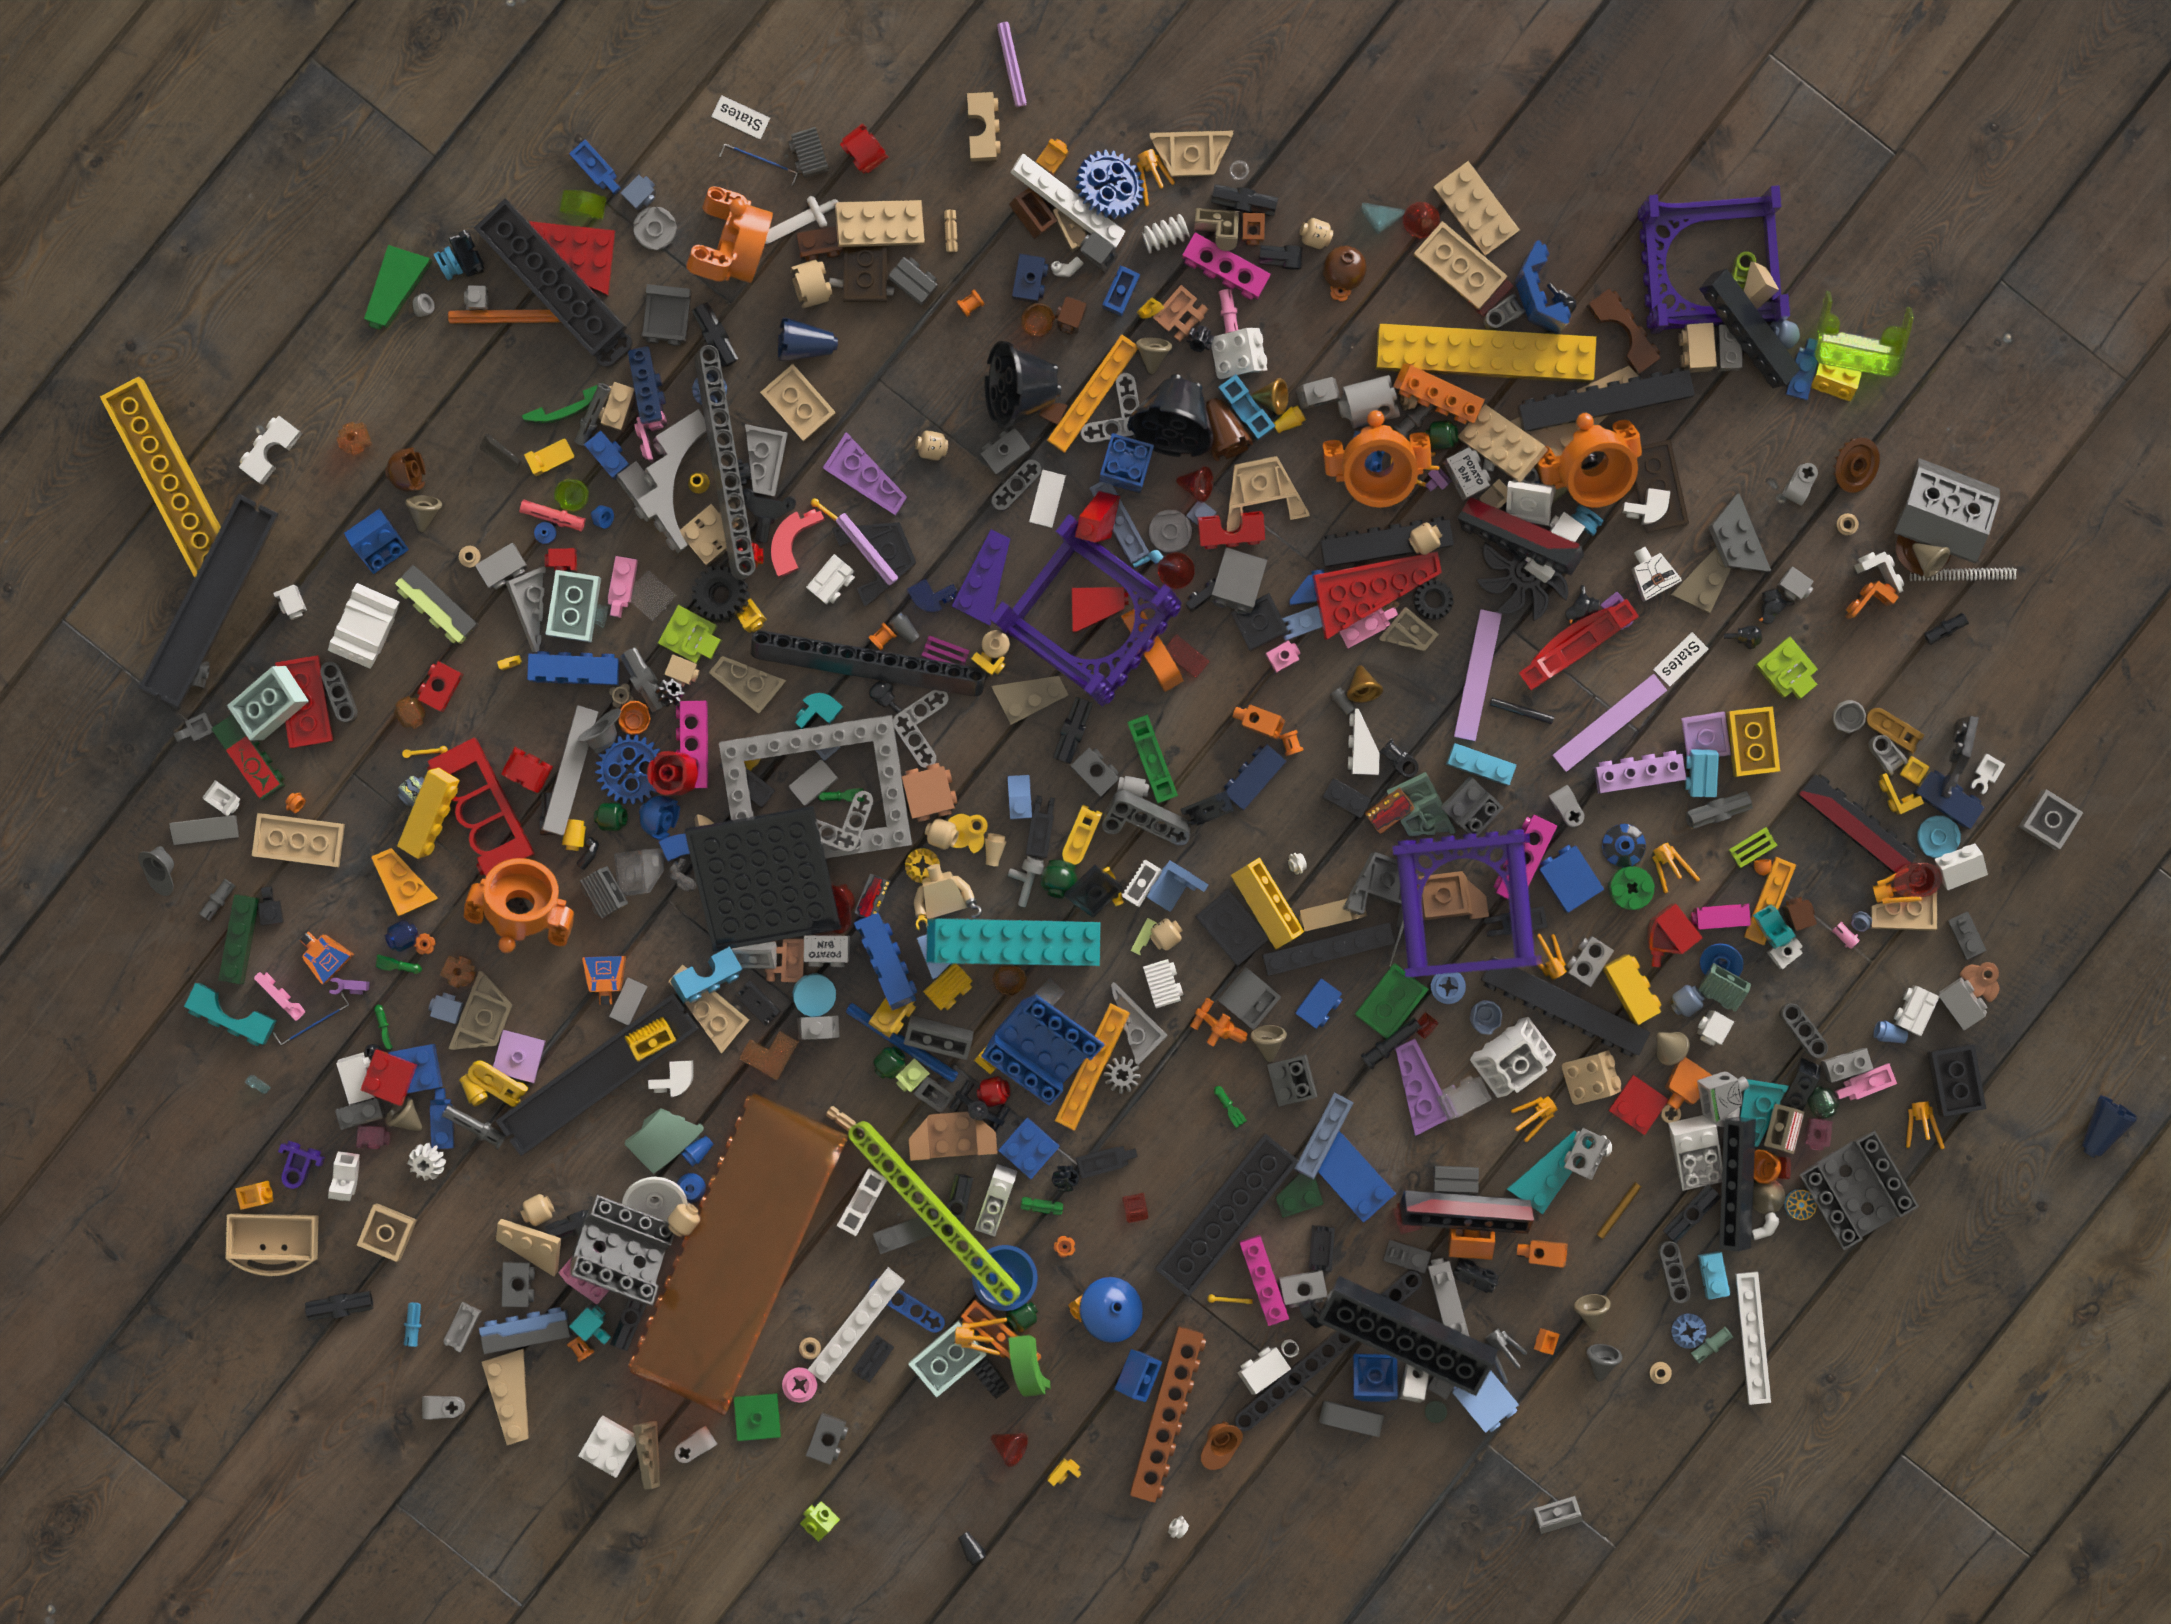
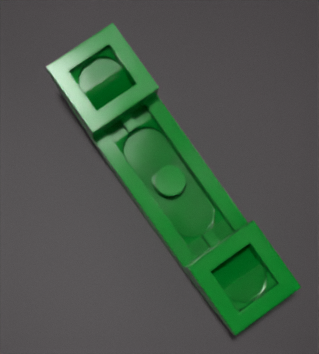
M597 385L582 391L585 397L582 401L547 415L541 407L522 415L526 422L553 423L571 418L589 407Z
M1148 714L1128 721L1129 729L1157 803L1178 796Z

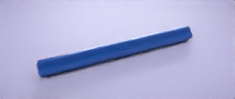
M851 1003L846 1009L847 1014L948 1081L954 1082L958 1076L955 1070L923 1049L905 1045V1037L899 1033L896 1035L893 1032L889 1038L868 1024L872 1015L855 1004Z

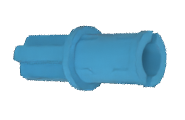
M416 1302L408 1304L407 1322L404 1323L406 1329L403 1345L418 1346L419 1327H421V1324H419L421 1304Z

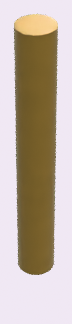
M1634 1182L1596 1235L1602 1239L1605 1238L1642 1188L1639 1184Z

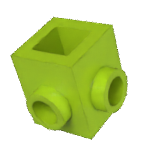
M820 1502L816 1507L811 1505L803 1513L805 1518L800 1524L819 1542L840 1519L829 1507Z

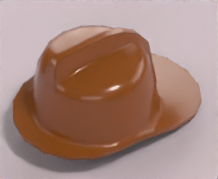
M1225 1421L1212 1426L1207 1433V1443L1201 1453L1203 1466L1209 1470H1217L1227 1465L1242 1442L1243 1434L1241 1430L1236 1426L1229 1425Z

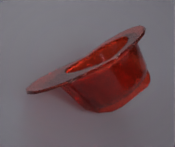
M1905 864L1895 875L1894 887L1897 893L1905 897L1931 896L1940 888L1942 874L1939 868L1933 864Z
M847 884L832 885L841 922V929L832 931L837 934L844 933L849 929L851 910L855 905L854 895L848 889Z

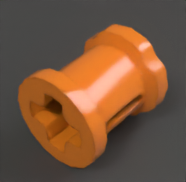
M972 290L971 294L962 301H956L966 317H969L970 313L979 306L983 307L985 305L975 290Z
M884 622L881 624L882 627L873 636L870 635L868 637L881 651L888 641L897 637Z
M1297 730L1279 736L1286 750L1285 756L1304 751L1303 747H1300L1296 735L1298 733Z
M580 1336L566 1344L572 1348L578 1357V1363L595 1352L589 1348Z

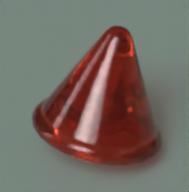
M1417 202L1407 208L1403 216V223L1409 234L1414 237L1425 238L1429 237L1440 223V216L1433 205L1426 202Z
M1204 466L1178 477L1176 482L1199 503H1204L1210 497L1213 489V473L1209 467Z
M1175 552L1163 557L1159 563L1158 574L1166 586L1178 589L1187 586L1193 580L1195 567L1188 556Z
M1025 1433L994 1434L991 1436V1441L1003 1458L1006 1466L1013 1467L1022 1459L1028 1445V1437Z

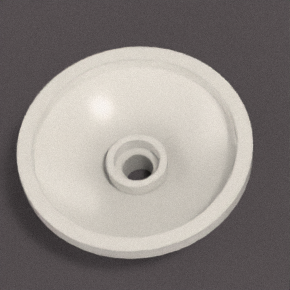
M649 1177L635 1182L626 1190L622 1200V1205L668 1222L669 1215L678 1204H688L684 1191L673 1181L661 1177Z

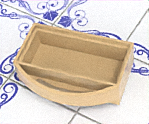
M227 1215L226 1260L244 1271L257 1275L280 1276L296 1272L318 1258L319 1216ZM261 1244L266 1246L265 1250H261ZM283 1245H287L288 1249L286 1251L282 1249ZM252 1260L263 1264H283L295 1261L297 1265L290 1269L269 1271L251 1267L247 1262Z

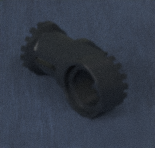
M1393 739L1379 751V754H1384L1393 763L1392 766L1402 776L1409 778L1417 774L1419 769L1417 761L1406 751L1403 752L1397 747ZM1409 761L1414 764L1415 770L1412 774H1406L1403 771L1402 767L1405 762Z

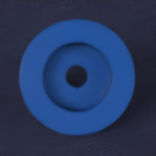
M603 505L598 506L591 512L594 525L608 528L614 519L613 510Z
M542 522L536 526L534 535L540 543L550 544L556 539L557 531L551 523Z

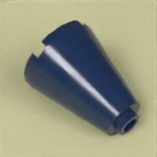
M789 318L781 319L779 328L784 329L778 335L779 361L832 355L833 350H837L838 338L834 337V333Z
M2100 1095L2082 1146L2085 1148L2083 1151L2093 1158L2096 1155L2101 1157L2136 1123L2137 1116L2121 1104L2117 1105L2113 1103L2112 1099Z

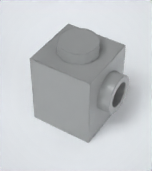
M1792 566L1787 570L1777 586L1784 590L1783 594L1787 598L1794 601L1795 599L1800 600L1803 597L1806 599L1813 590L1811 585L1814 581Z

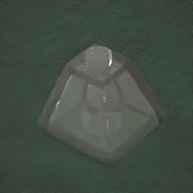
M662 848L614 854L617 885L622 890L624 896L650 893L664 871Z

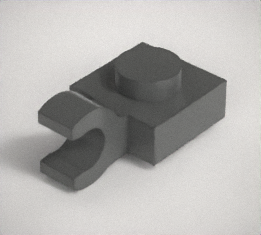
M202 713L185 721L187 728L174 733L177 742H182L191 736L194 742L214 732L211 730L212 725L206 713Z

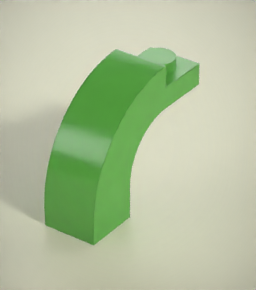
M1030 1335L1009 1337L1011 1365L1020 1393L1024 1397L1045 1394V1390L1051 1389L1050 1380L1043 1377L1039 1369L1036 1339Z

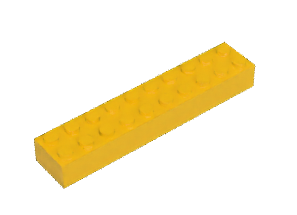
M1379 324L1376 370L1400 371L1403 363L1433 374L1591 383L1594 380L1596 337Z
M137 377L100 396L195 577L221 526L145 381Z

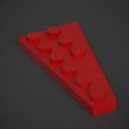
M529 221L590 288L609 296L615 230Z
M1438 551L1426 555H1416L1313 575L1325 640L1442 573Z

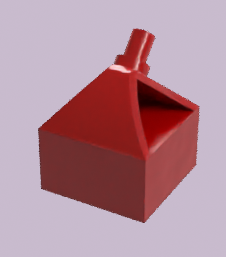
M1676 903L1668 905L1650 919L1648 947L1651 950V955H1653V967H1660L1661 957L1664 956V952L1683 954L1702 939V936Z

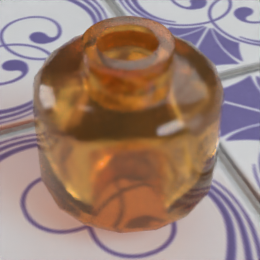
M406 696L395 704L394 715L404 728L412 727L415 729L424 723L423 718L426 715V710L417 698Z

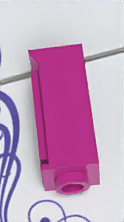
M1738 904L1700 907V911L1699 908H1694V912H1691L1692 925H1695L1696 929L1750 926L1749 904L1742 906Z

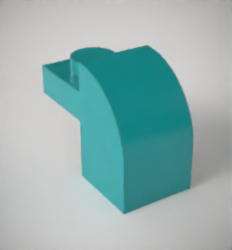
M814 693L803 700L809 707L807 709L803 707L795 717L798 720L795 723L803 729L815 714L818 713L831 724L844 707L827 694Z
M1772 904L1753 915L1760 930L1774 949L1789 944L1791 939L1796 937L1793 930L1785 924L1778 909Z

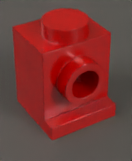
M575 548L548 549V554H545V567L554 568V571H567V568H570L572 572H577V550Z

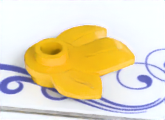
M957 814L948 820L955 824L956 830L959 832L958 839L953 846L954 848L969 846L970 850L976 853L983 847L985 842L983 834L988 827L984 817L980 815L969 817L965 814ZM976 821L981 824L979 830L973 829V823Z

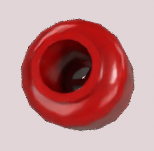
M999 1076L982 1080L979 1089H977L979 1101H983L987 1107L1006 1103L1011 1094L1007 1080H1003Z

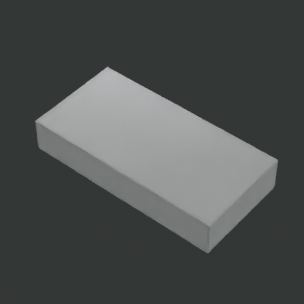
M628 977L609 1017L630 1025L648 986Z

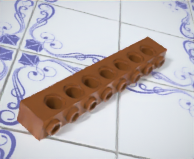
M1181 1326L1177 1327L1130 1490V1496L1154 1503L1156 1498H1161L1164 1489V1486L1160 1485L1162 1477L1167 1478L1170 1465L1167 1464L1169 1456L1173 1457L1176 1447L1173 1439L1175 1435L1179 1436L1182 1426L1179 1418L1181 1414L1185 1415L1188 1402L1185 1401L1186 1394H1191L1194 1381L1191 1380L1192 1373H1197L1200 1360L1197 1359L1199 1351L1203 1352L1206 1343L1202 1332ZM1184 1346H1190L1193 1349V1354L1190 1357H1183L1181 1355V1349ZM1178 1367H1184L1187 1370V1375L1184 1378H1177L1175 1376V1370ZM1172 1388H1178L1181 1391L1178 1399L1169 1397L1168 1394ZM1166 1409H1172L1175 1412L1172 1420L1163 1418L1162 1414ZM1160 1430H1166L1169 1433V1437L1165 1441H1160L1156 1437L1157 1433ZM1154 1451H1159L1163 1454V1458L1159 1462H1154L1150 1458L1151 1454ZM1146 1473H1155L1157 1476L1156 1481L1153 1483L1146 1482L1144 1479Z

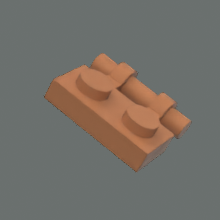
M1180 285L1163 305L1164 309L1154 315L1153 319L1168 332L1175 326L1179 331L1175 334L1174 338L1181 342L1185 336L1188 337L1191 327H1194L1197 322H1201L1205 318L1204 314L1209 309L1202 304L1196 310L1192 305L1197 301V298ZM1186 312L1190 313L1192 316L1185 324L1179 321Z
M783 939V946L777 947V953L782 954V967L776 966L775 969H765L764 972L767 973L766 981L775 982V973H781V982H798L804 976V939Z

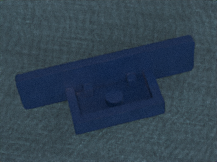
M648 346L629 350L628 355L641 424L660 421L662 420L661 411L664 413L662 405L666 404L663 391L660 392L659 387L663 386L660 373L656 374L653 368L650 349Z

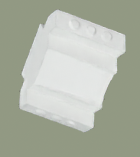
M357 583L352 590L351 598L346 604L340 623H338L335 634L330 641L328 651L371 669L394 623L399 601Z
M1525 1017L1518 1019L1515 1026L1507 1027L1501 1035L1493 1041L1486 1043L1482 1050L1474 1052L1470 1061L1497 1098L1507 1096L1513 1091L1518 1093L1548 1071L1545 1067L1552 1063L1556 1054L1530 1018Z

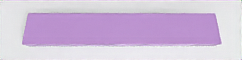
M1480 610L1454 737L1476 741L1502 616L1500 613Z
M1652 674L1552 756L1563 770L1567 772L1664 694L1667 689Z

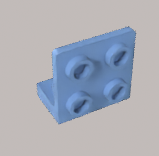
M1169 860L1162 869L1158 880L1151 887L1147 898L1171 912L1186 886L1193 891L1198 888L1204 892L1208 884Z

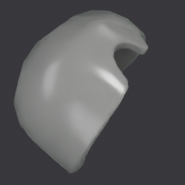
M1846 700L1840 702L1834 708L1832 718L1838 730L1852 733L1863 726L1866 713L1863 706L1858 702Z

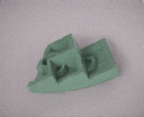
M1426 772L1387 790L1388 795H1390L1400 787L1413 803L1414 810L1400 820L1409 836H1419L1421 834L1435 835V832L1456 833L1450 817L1440 808L1443 803Z
M660 1108L644 1119L642 1129L626 1139L624 1145L654 1174L682 1152L703 1131L704 1127L701 1124L695 1125L687 1122L684 1117L673 1115L669 1111Z

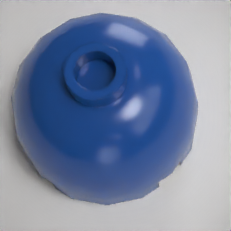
M654 796L646 803H643L639 810L642 829L649 836L657 840L667 838L670 835L667 831L670 826L672 828L676 826L679 818L680 806L676 805L678 801L666 796Z

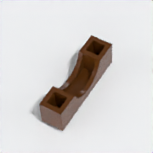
M1609 288L1588 303L1586 307L1599 324L1612 322L1620 325L1627 332L1630 347L1624 359L1639 375L1660 359V351L1654 343L1650 344L1646 339L1648 335L1643 327H1638L1633 321L1635 317L1628 308L1624 309L1621 305L1622 299L1616 291L1612 292Z

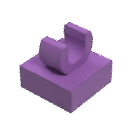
M1439 467V470H1431L1428 473L1432 479L1425 486L1430 491L1437 486L1443 490L1452 480Z

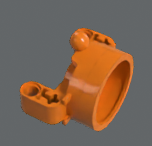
M720 187L709 188L703 203V210L711 216L726 220L717 250L701 245L694 246L691 249L686 264L687 269L693 274L714 281H729V278L732 277L751 283L765 245L773 212L751 206V201L748 200L747 202V199L739 193Z
M1374 410L1367 416V422L1370 426L1363 428L1361 433L1349 442L1345 450H1343L1342 442L1339 440H1328L1323 443L1324 467L1326 475L1336 477V482L1344 481L1349 493L1360 503L1371 507H1388L1405 499L1415 487L1418 475L1423 474V469L1432 465L1431 443L1429 435L1424 432L1411 434L1408 441L1390 426L1382 425L1384 415L1380 411ZM1375 451H1385L1390 454L1393 460L1390 467L1386 470L1374 472L1365 466L1367 456Z
M1582 413L1576 420L1580 430L1573 433L1574 439L1566 446L1562 455L1555 456L1552 450L1546 446L1548 451L1534 468L1543 484L1555 485V489L1566 487L1578 503L1594 508L1608 506L1624 497L1636 480L1638 473L1637 457L1642 454L1640 434L1629 420L1616 421L1612 426L1613 431L1602 428L1600 425H1593V417L1588 413ZM1595 451L1604 452V457L1598 466L1589 470L1581 469L1583 459Z
M523 858L510 859L496 865L488 873L486 879L481 880L480 884H472L464 905V918L468 922L480 924L484 916L487 918L489 923L495 928L496 933L502 936L498 946L504 953H510L514 950L516 946L515 940H524L526 936L536 934L545 928L549 929L548 940L550 943L556 946H565L573 927L574 912L565 906L566 901L558 899V883L552 872L539 862ZM517 897L525 898L534 907L526 914H515L506 907V902Z

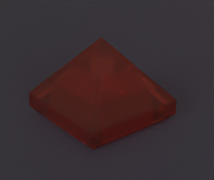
M1425 1012L1418 1020L1422 1029L1416 1033L1426 1039L1434 1032L1439 1023Z

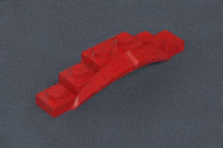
M1627 599L1615 607H1608L1597 611L1572 624L1554 637L1539 651L1531 664L1519 672V675L1530 691H1532L1597 648L1604 641L1637 619L1639 615Z

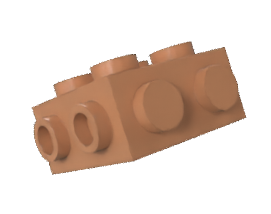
M939 763L926 766L927 770L921 772L918 771V768L905 771L906 775L902 776L912 819L917 818L918 822L929 820L930 815L938 813L939 817L952 814L951 809H955L954 804L958 803L955 790L950 791L949 783L952 782L950 770H945L944 766L940 767Z

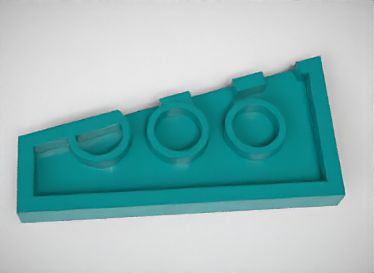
M1573 1130L1548 1154L1543 1156L1533 1167L1511 1184L1507 1190L1520 1199L1531 1200V1206L1543 1214L1573 1172L1564 1167L1566 1164L1564 1159L1567 1153L1573 1150L1575 1145L1573 1141L1577 1132ZM1586 1140L1585 1146L1589 1149L1592 1142ZM1582 1157L1576 1161V1166L1578 1165Z

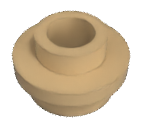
M1852 514L1841 515L1836 523L1838 531L1843 535L1855 533L1859 525L1857 518ZM1844 521L1850 522L1851 526L1849 529L1844 527Z
M465 546L461 549L459 560L462 565L471 568L480 562L481 554L476 547ZM471 552L473 554L472 560L466 559L467 553Z
M805 1338L799 1345V1352L806 1359H814L820 1354L821 1345L815 1338ZM808 1344H812L814 1346L813 1352H808L806 1350V1346Z
M1657 1362L1651 1366L1649 1374L1655 1383L1664 1384L1669 1381L1672 1372L1669 1365L1664 1362ZM1663 1369L1665 1372L1664 1376L1658 1377L1657 1371Z

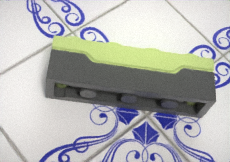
M412 565L401 579L395 583L399 587L397 592L405 599L410 597L415 602L413 606L421 614L426 612L431 617L429 621L437 629L441 626L446 631L445 636L452 643L457 641L462 644L479 626L416 566Z

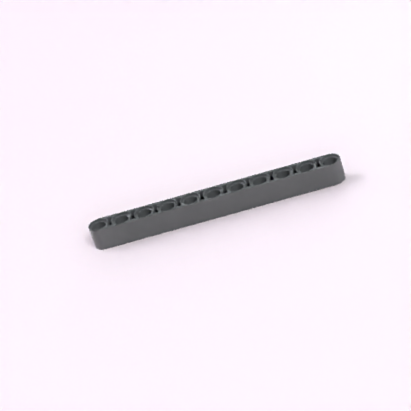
M706 345L696 353L694 361L730 570L735 579L744 580L754 572L755 560L719 353L714 346ZM703 353L708 354L710 356L711 361L705 360L703 358ZM706 374L712 375L714 382L708 381ZM710 395L715 396L718 400V403H713L710 399ZM714 416L721 419V424H717L714 421ZM717 437H721L725 441V446L718 443ZM721 458H724L728 461L729 467H726L721 463ZM725 479L731 481L732 488L725 485ZM728 500L735 503L736 509H732L729 506ZM732 521L738 523L740 530H735L732 527ZM735 543H740L743 546V552L737 550ZM739 564L746 566L747 573L740 570Z

